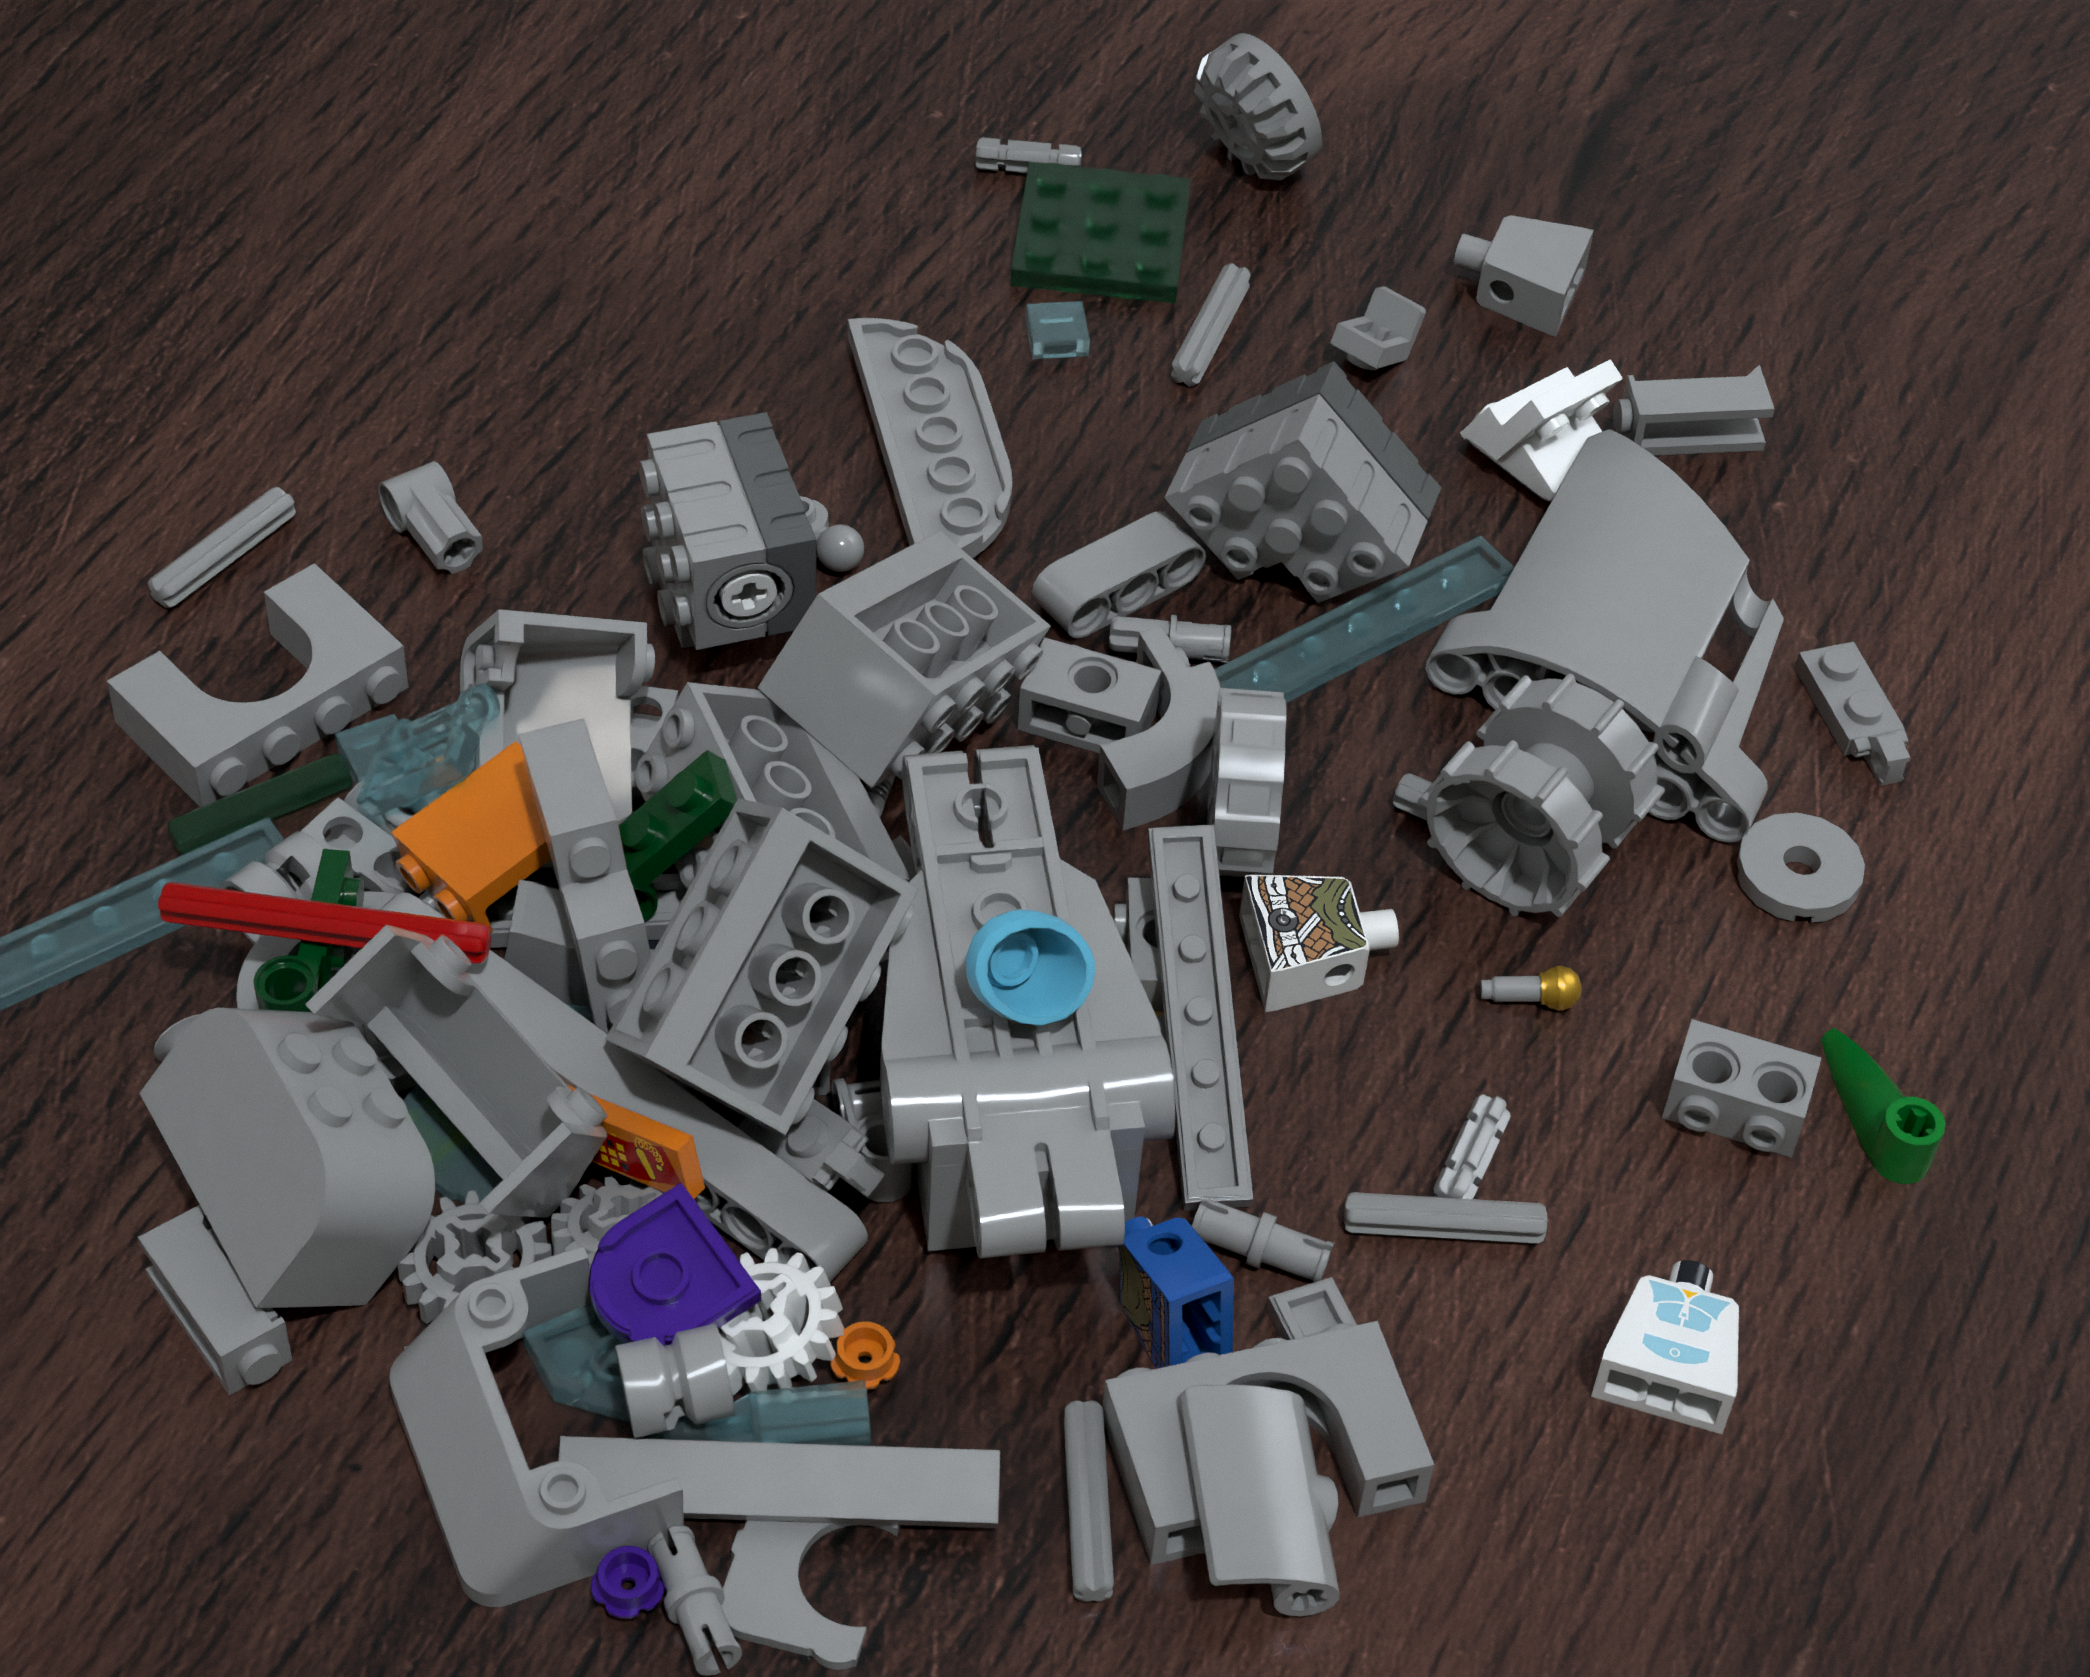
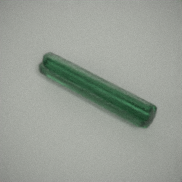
M330 754L171 819L168 822L170 839L180 854L187 855L348 789L352 784L350 769L340 754Z

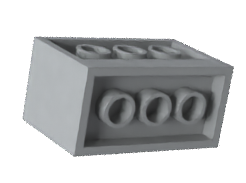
M938 531L819 593L763 678L758 689L866 784L873 788L894 774L899 779H902L903 755L940 753L946 748L952 738L957 739L959 742L966 739L981 720H984L987 724L992 723L1005 710L1012 699V695L1007 692V689L1015 678L1020 680L1025 677L1042 657L1044 651L1038 647V644L1051 626L946 535Z
M687 682L674 706L666 714L661 728L645 755L640 758L633 773L637 787L641 791L645 802L669 783L675 775L683 771L708 750L726 760L737 799L782 807L907 882L911 880L859 777L762 691ZM725 821L674 863L680 874L681 881L687 890Z
M737 799L605 1040L734 1112L786 1135L791 1124L798 1123L808 1112L815 1094L812 1086L824 1063L831 1062L841 1051L848 1034V1028L845 1025L858 1001L865 1000L877 985L881 974V967L878 964L891 941L897 940L909 926L914 913V906L911 903L919 888L782 807Z

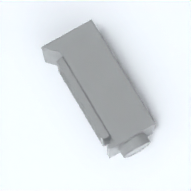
M1759 365L1747 376L1635 381L1633 375H1628L1623 398L1616 399L1614 403L1613 421L1617 433L1624 434V436L1654 456L1764 451L1766 441L1758 418L1773 417L1775 409Z
M200 1205L138 1237L139 1245L153 1264L145 1269L148 1279L228 1395L239 1391L249 1384L255 1385L267 1381L282 1366L293 1361L285 1321L282 1317L278 1319L273 1308L255 1307Z

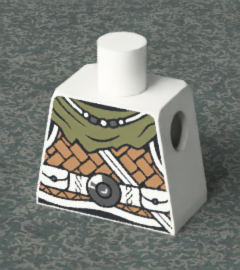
M1247 875L1244 878L1239 918L1265 1012L1277 1011L1356 990L1364 984L1369 950L1396 948L1398 946L1399 929L1394 910L1359 912L1351 882L1344 877Z

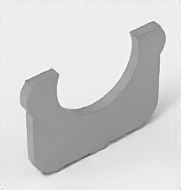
M747 1520L744 1529L737 1531L731 1548L733 1561L723 1587L725 1600L721 1606L733 1635L742 1640L805 1656H813L819 1664L829 1669L844 1670L856 1667L866 1637L867 1626L853 1627L838 1624L823 1617L814 1610L804 1597L799 1584L800 1565L809 1548L818 1539L833 1530L852 1525H866L884 1529L898 1536L901 1525Z

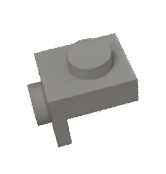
M1385 286L1376 288L1365 315L1338 323L1330 344L1347 352L1346 358L1352 364L1367 370H1377L1384 366L1405 361L1411 352L1426 310L1424 307Z

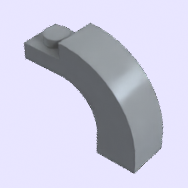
M1162 626L1139 632L1136 663L1162 670L1157 708L1161 720L1144 732L1100 745L1097 788L1123 831L1160 819L1175 811L1197 793L1210 774L1214 720L1220 684L1210 661L1190 667L1184 650L1181 647H1174Z

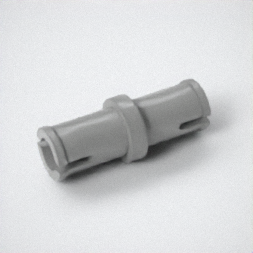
M1203 1196L1192 1227L1204 1242L1247 1257V1265L1259 1269L1261 1263H1265L1309 1279L1313 1283L1322 1280L1334 1246V1242H1326L1276 1224L1277 1216L1264 1212L1260 1218L1210 1200V1197Z
M673 1526L668 1529L678 1553L674 1556L672 1555L662 1532L657 1533L650 1540L648 1552L657 1564L658 1572L667 1592L664 1599L665 1610L673 1623L680 1624L693 1656L696 1671L701 1675H716L721 1672L711 1650L713 1645L716 1644L727 1669L732 1668L740 1660L742 1650L734 1638L721 1606L725 1600L724 1591L720 1582L715 1577L708 1575L695 1544V1536L692 1530L686 1526Z

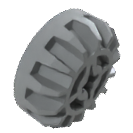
M1239 33L1201 59L1194 90L1195 97L1203 102L1199 113L1201 118L1210 120L1215 130L1212 134L1214 141L1222 140L1228 148L1227 157L1229 160L1232 161L1239 158L1246 174L1257 173L1260 179L1283 180L1319 155L1322 148V132L1311 99L1293 70L1268 44L1250 34Z

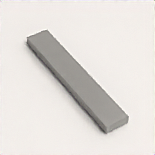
M1214 825L1148 828L1147 845L1166 1039L1175 1094V1131L1183 1211L1198 1210L1203 1196L1210 1197V1200L1232 1208L1251 1207L1253 1191Z
M560 1436L559 1461H573L589 1468L597 1477L606 1501L678 1477L683 1488V1518L998 1528L1000 1450Z

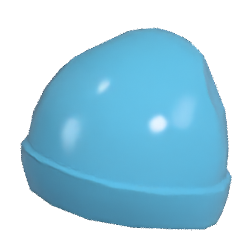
M1018 909L989 919L973 936L966 954V977L977 999L1001 1017L1018 1023L1042 1026L1065 1019L1083 1005L1093 987L1095 960L1089 945L1080 933L1062 918L1043 912Z

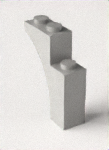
M584 718L518 735L529 786L562 896L592 1019L595 1026L605 1033H609L649 961L651 953L645 922L627 871L617 817Z

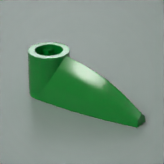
M1831 1028L1821 1039L1825 1057L1845 1111L1873 1167L1881 1176L1891 1182L1914 1184L1923 1180L1930 1171L1945 1132L1946 1122L1943 1114L1934 1104L1925 1099L1914 1096L1906 1097L1884 1069L1864 1049L1839 1030Z

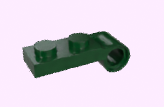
M708 750L683 771L675 775L669 783L618 825L627 871L644 922L654 915L658 907V899L653 881L725 821L737 801L726 760Z
M323 849L311 901L363 907L364 882L363 879L353 877L350 851ZM301 940L298 956H278L266 961L258 968L254 976V989L258 1009L311 1012L305 1004L351 960V948L348 946Z

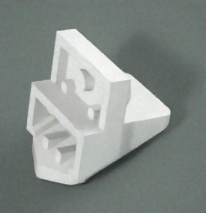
M1611 359L1576 377L1566 367L1499 402L1486 405L1460 433L1464 440L1467 439L1478 451L1542 500L1551 503L1586 439L1602 432L1592 415L1609 403L1605 394L1623 378Z

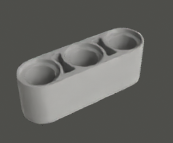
M1157 511L1047 566L1034 582L1032 596L1070 636L1082 638L1111 624L1114 617H1125L1191 582L1202 569L1206 553L1167 513Z

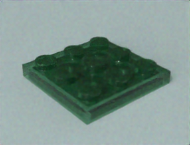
M1029 162L1011 268L1010 286L1176 304L1191 179L1171 177L1164 174L1151 175L1116 171L1114 169L1066 166L1058 163Z

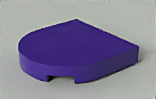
M679 1183L609 1229L600 1240L590 1268L589 1287L594 1310L606 1329L624 1343L655 1337L664 1346L671 1345L676 1332L716 1324L717 1328H720L761 1301V1290L682 1183Z

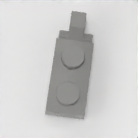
M1854 641L1799 652L1795 664L1796 673L1843 755L1852 754L1855 758L1863 756L1880 786L1902 782L1906 763L1910 761V755L1906 749L1908 737L1905 728Z
M813 1099L806 1115L798 1123L791 1124L786 1135L746 1117L737 1127L826 1192L841 1178L869 1197L885 1176L883 1172L872 1166L859 1153L869 1138L854 1125L815 1099Z

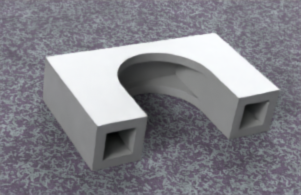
M315 563L264 591L270 634L307 668L303 678L286 692L256 702L243 703L221 700L200 690L161 651L107 680L115 723L202 810L221 798L236 793L248 782L275 766L290 761L297 753L329 734L339 732L351 721L378 705L391 701L400 692L409 688L404 645Z
M1378 1321L1355 1326L1348 1323L1336 1324L1326 1328L1319 1334L1291 1340L1272 1338L1262 1341L1250 1349L1222 1355L1203 1353L1190 1358L1185 1363L1154 1370L1143 1367L1125 1371L1117 1378L1105 1380L1102 1405L1104 1429L1150 1565L1205 1553L1180 1399L1181 1393L1189 1386L1249 1385L1275 1388L1299 1394L1304 1400L1308 1425L1313 1427L1325 1439L1333 1452L1357 1518L1426 1502L1434 1462Z

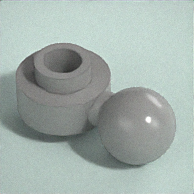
M800 496L807 519L816 537V550L820 562L834 572H847L855 568L862 560L864 554V542L860 534L854 528L847 525L838 524L829 527L828 512L824 505L815 500Z

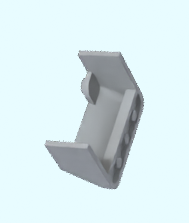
M385 925L305 1005L314 1015L367 1025L503 1179L480 1202L489 1214L550 1217L560 1207V1203L570 1197L607 1138V1133L601 1125V1122L607 1118L606 1112L584 1089L576 1087L572 1091L468 975L465 970L471 965V962L454 942L444 935H441L434 941L423 934Z
M584 1246L471 1283L396 1358L390 1370L392 1398L459 1582L465 1594L471 1600L483 1606H506L592 1576L598 1572L601 1560L611 1550L622 1546H636L648 1552L650 1540L659 1532H662L668 1548L675 1547L668 1528L684 1526L683 1488L678 1477L606 1501L595 1474L580 1463L557 1461L529 1470L485 1356L486 1352L507 1346L517 1339L591 1315L589 1257Z

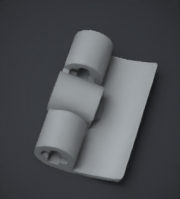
M1233 1384L1196 1385L1186 1388L1181 1393L1180 1399L1210 1582L1215 1586L1270 1583L1274 1607L1278 1612L1289 1616L1313 1615L1334 1606L1339 1600L1340 1592L1328 1532L1331 1530L1336 1519L1338 1492L1334 1482L1329 1477L1317 1474L1306 1409L1302 1397L1291 1391L1262 1386Z

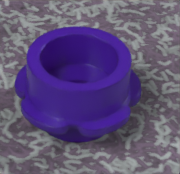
M622 1546L607 1553L599 1564L598 1572L593 1575L591 1580V1592L594 1600L599 1604H605L606 1611L610 1615L621 1619L634 1618L643 1609L646 1611L654 1609L662 1600L665 1587L663 1582L660 1581L661 1577L652 1555L636 1546ZM626 1581H633L636 1584L630 1590L622 1588L621 1585Z

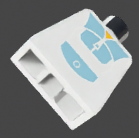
M1682 1260L1673 1265L1669 1281L1651 1275L1640 1278L1604 1350L1591 1397L1723 1434L1737 1392L1739 1306L1732 1298L1710 1292L1713 1273L1707 1266L1697 1261Z

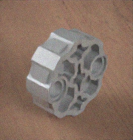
M1219 689L1214 720L1207 805V825H1214L1219 876L1273 875L1279 839L1285 768L1286 699H1284V692Z

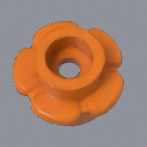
M857 1322L845 1328L844 1335L839 1336L836 1341L837 1349L834 1350L836 1356L833 1361L830 1360V1367L834 1375L840 1379H847L848 1385L858 1390L875 1389L881 1380H891L900 1366V1356L894 1352L896 1344L891 1334L884 1327L873 1322ZM859 1357H870L872 1360L869 1363H862L858 1359Z

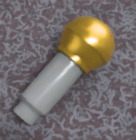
M1562 965L1547 969L1545 972H1540L1539 976H1494L1491 980H1481V999H1492L1494 1002H1540V1005H1546L1557 1011L1572 1008L1579 1000L1582 991L1578 974L1571 968L1563 967Z

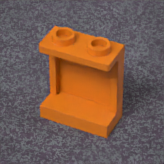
M516 741L391 832L402 857L396 861V867L407 884L419 894L427 889L433 895L437 908L445 918L484 923L490 927V933L493 930L485 913L487 907L518 885L519 879H526L551 860L529 786L521 745Z

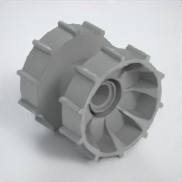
M1567 674L1563 680L1544 679L1532 681L1530 677L1524 675L1477 731V736L1484 740V746L1475 747L1471 742L1467 741L1441 770V774L1419 798V802L1427 808V824L1431 833V838L1427 841L1428 846L1438 849L1447 864L1463 880L1461 886L1465 890L1473 888L1488 899L1508 907L1512 916H1517L1521 911L1533 913L1552 911L1554 915L1561 917L1610 860L1608 855L1602 853V843L1607 842L1612 848H1617L1637 822L1642 821L1665 792L1664 788L1657 784V765L1654 754L1659 749V746L1654 742H1648L1638 725L1622 709L1624 707L1622 700L1611 701L1596 690L1577 683L1572 674Z

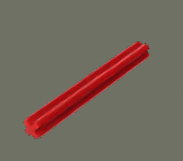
M169 882L164 885L158 900L161 919L169 923L363 948L385 925H390L426 935L434 941L441 935H444L465 953L471 963L475 964L484 963L491 948L490 927L484 923Z

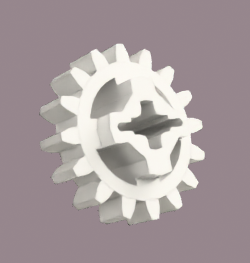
M770 1248L765 1256L764 1263L755 1264L747 1252L741 1254L740 1263L761 1290V1301L718 1328L732 1395H735L747 1383L754 1399L762 1400L767 1390V1385L777 1383L778 1388L785 1396L791 1393L792 1377L800 1374L811 1382L817 1378L812 1366V1362L816 1358L833 1361L836 1354L829 1338L844 1335V1327L838 1315V1312L843 1310L835 1287L831 1286L825 1270L821 1266L810 1270L803 1254L797 1252L790 1258L787 1264H783L777 1248Z

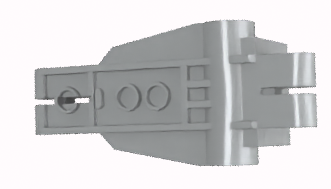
M1029 745L975 750L973 756L974 784L969 783L967 755L963 751L903 755V795L916 876L909 883L919 888L911 903L914 906V913L909 926L897 940L890 942L880 1058V1089L886 1142L891 1165L915 1163L928 1251L976 1247L979 1258L1045 1252L1046 1240L1054 1239L1057 1251L1123 1245L1125 1222L1135 1217L1143 1142L1172 1139L1175 1130V1094L1170 1056L1166 1042L1161 1034L1159 1021L1096 880L1059 857L1039 748ZM978 831L982 832L984 846L979 840ZM1028 909L1062 918L1074 927L1089 945L1095 960L1093 987L1083 1005L1065 1019L1040 1026L1018 1023L1003 1018L981 1003L971 990L966 977V954L973 936L989 919L1008 911Z

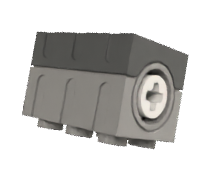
M1335 361L1318 368L1317 372L1306 376L1304 374L1273 388L1272 392L1264 396L1259 394L1230 407L1226 413L1219 416L1215 414L1202 420L1164 497L1237 580L1253 574L1254 570L1261 567L1268 568L1282 562L1293 576H1297L1306 587L1305 589L1317 603L1408 568L1441 491L1440 485L1418 464L1419 460L1397 434L1387 428L1382 422L1383 418L1358 389L1355 390L1346 379L1347 375Z
M767 412L720 420L719 425L715 421L647 434L649 460L639 461V474L643 492L646 498L650 497L651 502L650 504L641 505V517L646 538L648 541H652V547L643 548V560L649 583L659 582L662 589L658 590L657 595L664 625H674L682 648L695 646L696 650L764 637L765 632L769 636L794 631L816 598V537L807 519L804 506L790 475L787 462L778 439H776Z

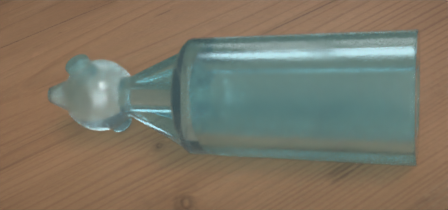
M865 1380L749 1392V1394L734 1402L735 1416L695 1424L685 1415L678 1418L673 1430L651 1434V1439L869 1446L871 1445L866 1384Z

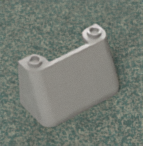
M498 609L469 634L462 650L460 663V781L516 741L520 745L518 734L584 718L618 825H620L632 813L630 697L638 692L643 681H650L655 667L654 647L652 644L647 643V623ZM552 860L548 861L524 880H557Z

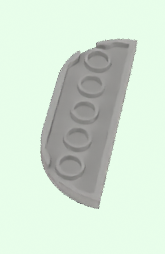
M881 318L848 319L849 343L909 546L941 531L966 554L974 558L985 550L1001 532L1007 521L1012 499V470L980 372L966 353L947 339L945 346L932 339L917 334V325Z

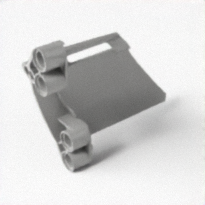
M1608 429L1586 439L1492 609L1489 611L1466 613L1452 618L1426 661V672L1428 678L1436 687L1451 694H1465L1472 691L1475 685L1481 686L1486 701L1495 710L1524 675L1530 677L1532 681L1548 679L1552 670L1564 675H1574L1575 680L1600 692L1614 702L1617 699L1624 702V709L1655 731L1653 742L1659 746V749L1654 754L1657 765V784L1662 786L1665 792L1648 813L1657 818L1676 820L1683 817L1688 811L1695 812L1696 822L1700 829L1709 837L1723 842L1740 841L1744 835L1748 834L1768 790L1764 774L1739 748L1784 618L1773 598L1771 601L1766 602L1753 592L1747 578L1749 558L1706 503L1673 470L1652 453L1626 436ZM1728 606L1739 627L1749 636L1754 637L1733 682L1714 666L1703 660Z

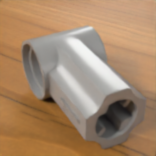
M430 462L379 483V499L392 527L400 533L408 530L437 569H446L452 574L470 567L473 559L483 551L482 535L456 503L452 484L443 468L437 462Z

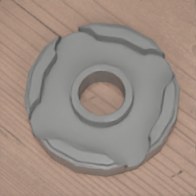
M1798 812L1774 814L1754 823L1749 829L1748 834H1745L1742 838L1736 862L1739 869L1737 877L1741 889L1755 905L1777 918L1794 921L1797 915L1812 917L1811 922H1823L1845 913L1858 898L1865 870V863L1859 846L1843 829L1821 817ZM1800 862L1809 866L1814 873L1808 875L1797 874L1791 871L1785 864Z

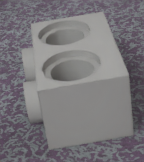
M1691 1019L1662 1118L1683 1124L1694 1131L1709 1132L1748 1144L1760 1151H1772L1792 1158L1806 1117L1821 1057Z

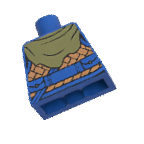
M1135 1217L1126 1221L1123 1245H1116L1119 1249L1120 1301L1123 1311L1154 1367L1158 1369L1185 1363L1190 1358L1203 1353H1216L1218 1355L1232 1353L1234 1278L1186 1219L1176 1217L1154 1226L1146 1217Z

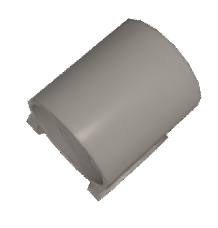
M843 1078L835 1079L832 1081L834 1113L854 1125L869 1138L859 1153L872 1166L885 1174L870 1196H864L877 1202H892L901 1199L910 1192L914 1184L915 1163L891 1165L886 1142L880 1079L847 1084Z

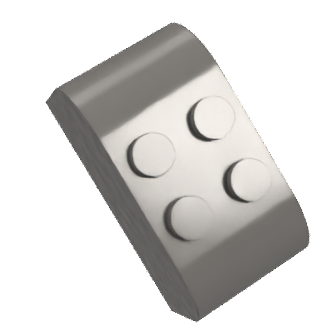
M213 1008L203 1012L193 1020L140 1092L144 1103L256 1308L367 1305L418 1241L427 1226L435 1196V1173L429 1149L408 1114L406 1104L397 1095L377 1061L375 1051L352 1022L314 1015L312 1012Z

